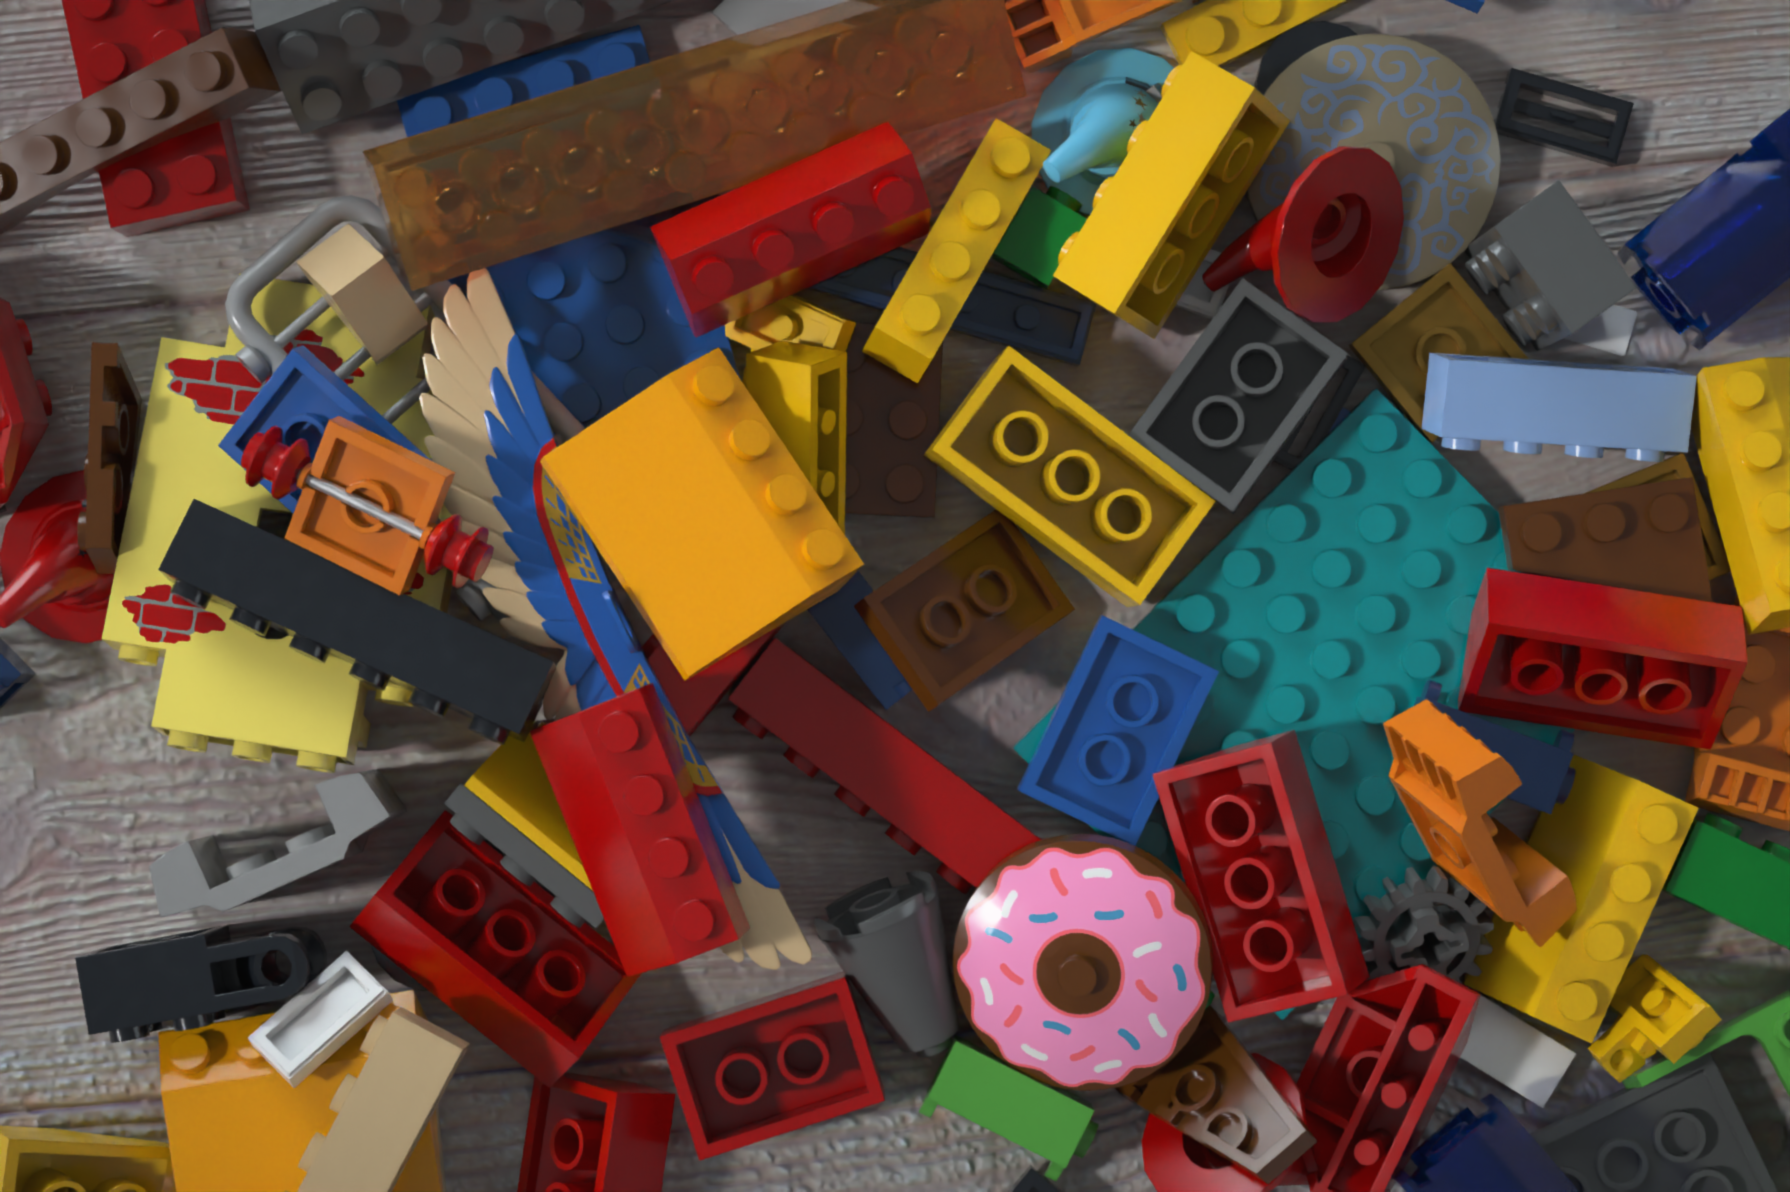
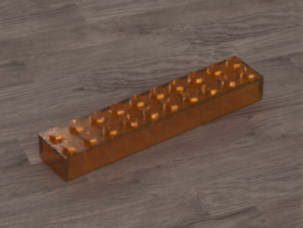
M849 0L362 152L400 273L413 291L741 187L887 121L897 134L902 136L1025 97L1027 94L1004 0Z

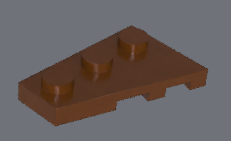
M92 342L88 453L84 463L87 502L86 512L82 511L79 515L77 536L80 550L87 551L97 573L115 574L134 478L142 398L118 343Z
M1693 477L1498 507L1508 571L1713 602Z
M1211 1005L1205 1009L1197 1029L1187 1044L1167 1064L1136 1082L1114 1088L1125 1099L1267 1184L1318 1142L1224 1018Z

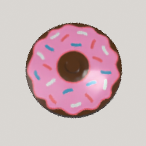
M1070 834L1045 838L1013 852L989 871L970 897L960 918L953 948V972L957 994L967 1019L983 1043L1003 1062L1038 1082L1054 1087L1083 1091L1105 1090L1121 1087L1151 1075L1174 1058L1187 1044L1199 1025L1209 998L1213 978V950L1209 928L1200 906L1185 883L1167 865L1145 850L1115 838L1090 834Z

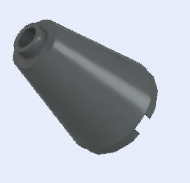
M912 871L906 872L910 884L892 888L889 878L886 877L847 893L825 908L829 917L827 922L816 917L813 923L819 939L899 1049L906 1053L915 1052L917 1057L925 1058L944 1051L952 1044L951 1036L958 1031L959 1020L938 888L929 872Z

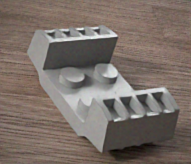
M379 769L342 775L318 783L315 787L332 824L320 826L286 841L285 844L290 853L277 859L272 849L227 867L216 840L211 835L185 842L149 865L159 914L162 918L205 905L224 912L251 902L363 852L370 834L407 812V809Z

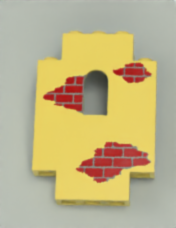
M274 279L253 298L251 305L252 314L274 339L318 301L322 295L314 285ZM431 305L421 312L429 327L378 365L370 357L343 380L380 415H383L425 378L422 357L425 353L430 354L432 345L431 323L433 318H435ZM331 307L283 347L284 351L289 354L293 348L304 345L333 372L362 348L361 344ZM230 325L225 347L161 337L102 640L113 649L119 650L118 659L128 663L157 666L158 657H165L151 726L162 735L169 736L167 746L205 753L208 742L233 746V757L263 763L271 762L272 753L297 756V767L325 773H335L337 763L354 765L357 747L366 748L371 723L363 715L368 690L376 691L374 700L402 707H413V704L408 701L412 691L390 681L385 691L372 687L348 674L353 664L329 654L325 664L306 657L289 647L293 639L289 635L282 639H266L258 636L254 632L229 620L233 610L215 601L210 600L206 609L192 605L170 593L174 583L169 581L158 570L193 499L258 528L262 510L293 515L279 500L273 498L272 494L260 483L255 487L248 486L245 481L246 471L218 446L269 380L268 378L262 384L258 382L236 357L235 354L244 347V344L236 337ZM430 390L429 392H427L428 394H430V395L433 396V393H432L431 390ZM419 399L392 425L431 459L424 440L425 437L429 435L434 436L423 416ZM444 504L438 516L442 521L452 516ZM423 555L410 590L403 594L447 613L453 584V571L443 567L435 575L427 574Z

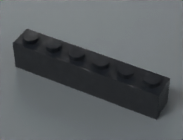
M193 499L158 569L169 581L174 583L170 590V593L202 609L207 608L210 600L233 610L229 620L261 636H266L270 627L293 637L289 647L296 652L324 664L329 654L353 664L348 673L352 677L385 691L389 681L412 691L408 700L410 703L442 718L445 717L448 709H452L472 719L468 727L469 730L501 745L505 744L508 736L525 742L542 707L544 695L556 670V666L551 660L405 594L398 595L311 551L196 499Z

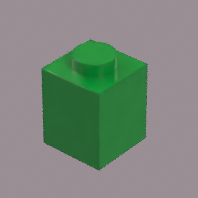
M1049 186L1046 193L1033 187L993 252L992 259L1040 288L1048 290L1055 278L1053 274L1059 266L1058 257L1062 246L1073 233L1080 232L1087 221L1085 217L1078 214L1083 205L1069 194L1054 186Z

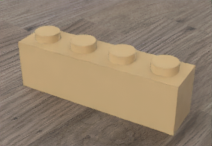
M403 1007L393 1011L389 1019L378 1015L360 1048L369 1057L358 1078L348 1073L330 1103L329 1109L338 1113L327 1136L316 1132L301 1157L298 1168L306 1171L307 1174L297 1192H392L470 1043Z

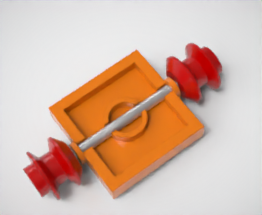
M341 416L328 421L313 463H311L308 441L301 438L290 447L283 444V430L279 426L271 427L265 434L257 432L248 442L241 458V467L246 469L245 481L248 486L255 487L262 480L266 479L272 482L271 494L277 500L284 498L298 488L302 489L284 539L398 595H402L410 590L423 555L427 574L435 575L445 567L453 571L452 583L456 588H461L469 579L477 582L485 573L494 551V547L487 544L488 529L480 527L472 535L463 532L462 516L459 514H454L438 525L436 524L456 472Z

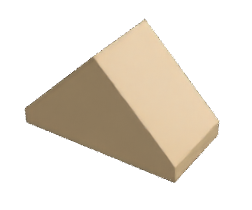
M349 223L297 261L299 268L376 365L429 327L428 322L385 257Z

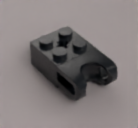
M228 925L97 949L75 957L88 1034L109 1032L110 1042L116 1043L149 1036V1032L163 1029L162 1022L173 1020L175 1031L214 1024V1020L226 1017L225 1009L280 1000L299 992L325 970L327 951L318 934L307 927H288L231 938ZM278 950L288 956L292 964L291 975H286L279 970L276 964V953Z

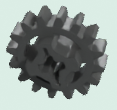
M1432 866L1426 879H1420L1413 867L1406 868L1405 883L1397 886L1393 880L1386 877L1382 880L1386 894L1381 899L1372 895L1364 897L1363 900L1371 913L1369 916L1354 917L1353 923L1361 936L1358 940L1370 977L1368 980L1407 969L1403 966L1410 965L1413 967L1424 964L1461 983L1459 977L1465 972L1473 976L1481 974L1482 971L1474 958L1476 955L1492 953L1493 948L1483 934L1494 930V923L1484 911L1487 906L1453 877L1448 880L1439 867ZM1433 902L1443 903L1445 905L1434 906ZM1449 906L1453 907V908L1456 909V910L1451 911V909L1449 908Z

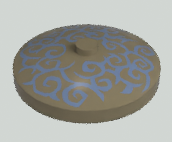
M1387 34L1354 35L1336 39L1304 54L1290 64L1266 90L1263 96L1282 112L1290 122L1246 191L1248 203L1256 222L1285 201L1292 184L1314 159L1339 146L1366 147L1390 162L1402 189L1404 212L1398 253L1383 285L1377 291L1408 286L1430 277L1453 262L1475 239L1491 211L1497 193L1501 159L1499 139L1494 119L1483 95L1469 76L1448 57L1427 45L1404 37Z

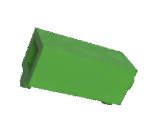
M957 1035L954 1036L952 1044L949 1046L919 1109V1113L930 1118L937 1104L1050 1160L1044 1176L1054 1181L1058 1180L1063 1169L1067 1167L1072 1155L1081 1159L1085 1156L1099 1126L1098 1123L1090 1120L1095 1111L1092 1103L1063 1088L1038 1082L1016 1071L995 1054Z

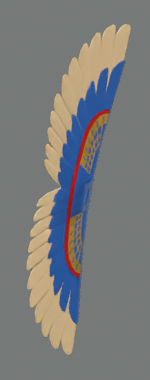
M474 266L471 268L467 279V298L456 284L449 287L444 297L443 312L447 325L438 317L432 320L431 340L436 357L425 353L422 360L426 381L433 396L428 393H421L419 399L423 416L434 436L429 435L425 437L424 440L432 460L456 472L443 503L450 514L462 516L463 532L472 535L480 527L487 528L489 532L487 544L494 547L491 561L481 579L498 588L485 587L482 593L494 609L508 616L507 618H502L500 624L511 636L535 646L561 648L564 650V656L556 666L543 699L544 717L547 720L552 719L554 716L555 721L653 682L750 926V929L739 940L720 946V949L732 960L740 963L744 960V947L751 960L762 968L777 970L781 966L777 950L789 960L804 965L811 961L812 950L779 888L781 886L780 882L686 732L646 658L636 633L609 580L595 544L540 463L543 456L558 447L556 438L542 403L521 338L513 329L491 275L484 266Z

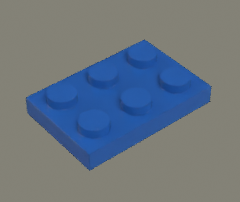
M304 345L293 348L218 445L241 466V458L250 439L257 432L265 434L271 427L279 426L283 430V444L290 447L298 439L303 438L308 441L311 463H313L328 421L341 416L429 459ZM266 479L262 480L260 484L271 493L272 482ZM298 488L279 500L292 513L295 511L302 489Z
M1100 615L1017 790L1136 846L1159 798L1152 774L1174 767L1219 671Z

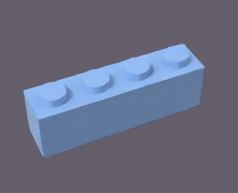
M1429 352L1422 429L1442 437V447L1457 450L1477 451L1480 450L1481 440L1504 441L1503 450L1513 453L1542 454L1543 444L1565 445L1564 454L1570 456L1603 458L1604 447L1626 449L1625 458L1639 461L1663 462L1665 451L1688 453L1697 376L1673 368Z

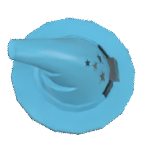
M1133 48L1097 50L1066 65L1044 89L1031 123V138L1051 150L1039 171L1046 188L1054 186L1069 194L1083 205L1079 213L1090 216L1093 211V199L1098 188L1108 177L1116 174L1128 154L1127 144L1133 131L1141 122L1150 119L1162 99L1161 91L1163 84L1174 67L1164 58Z

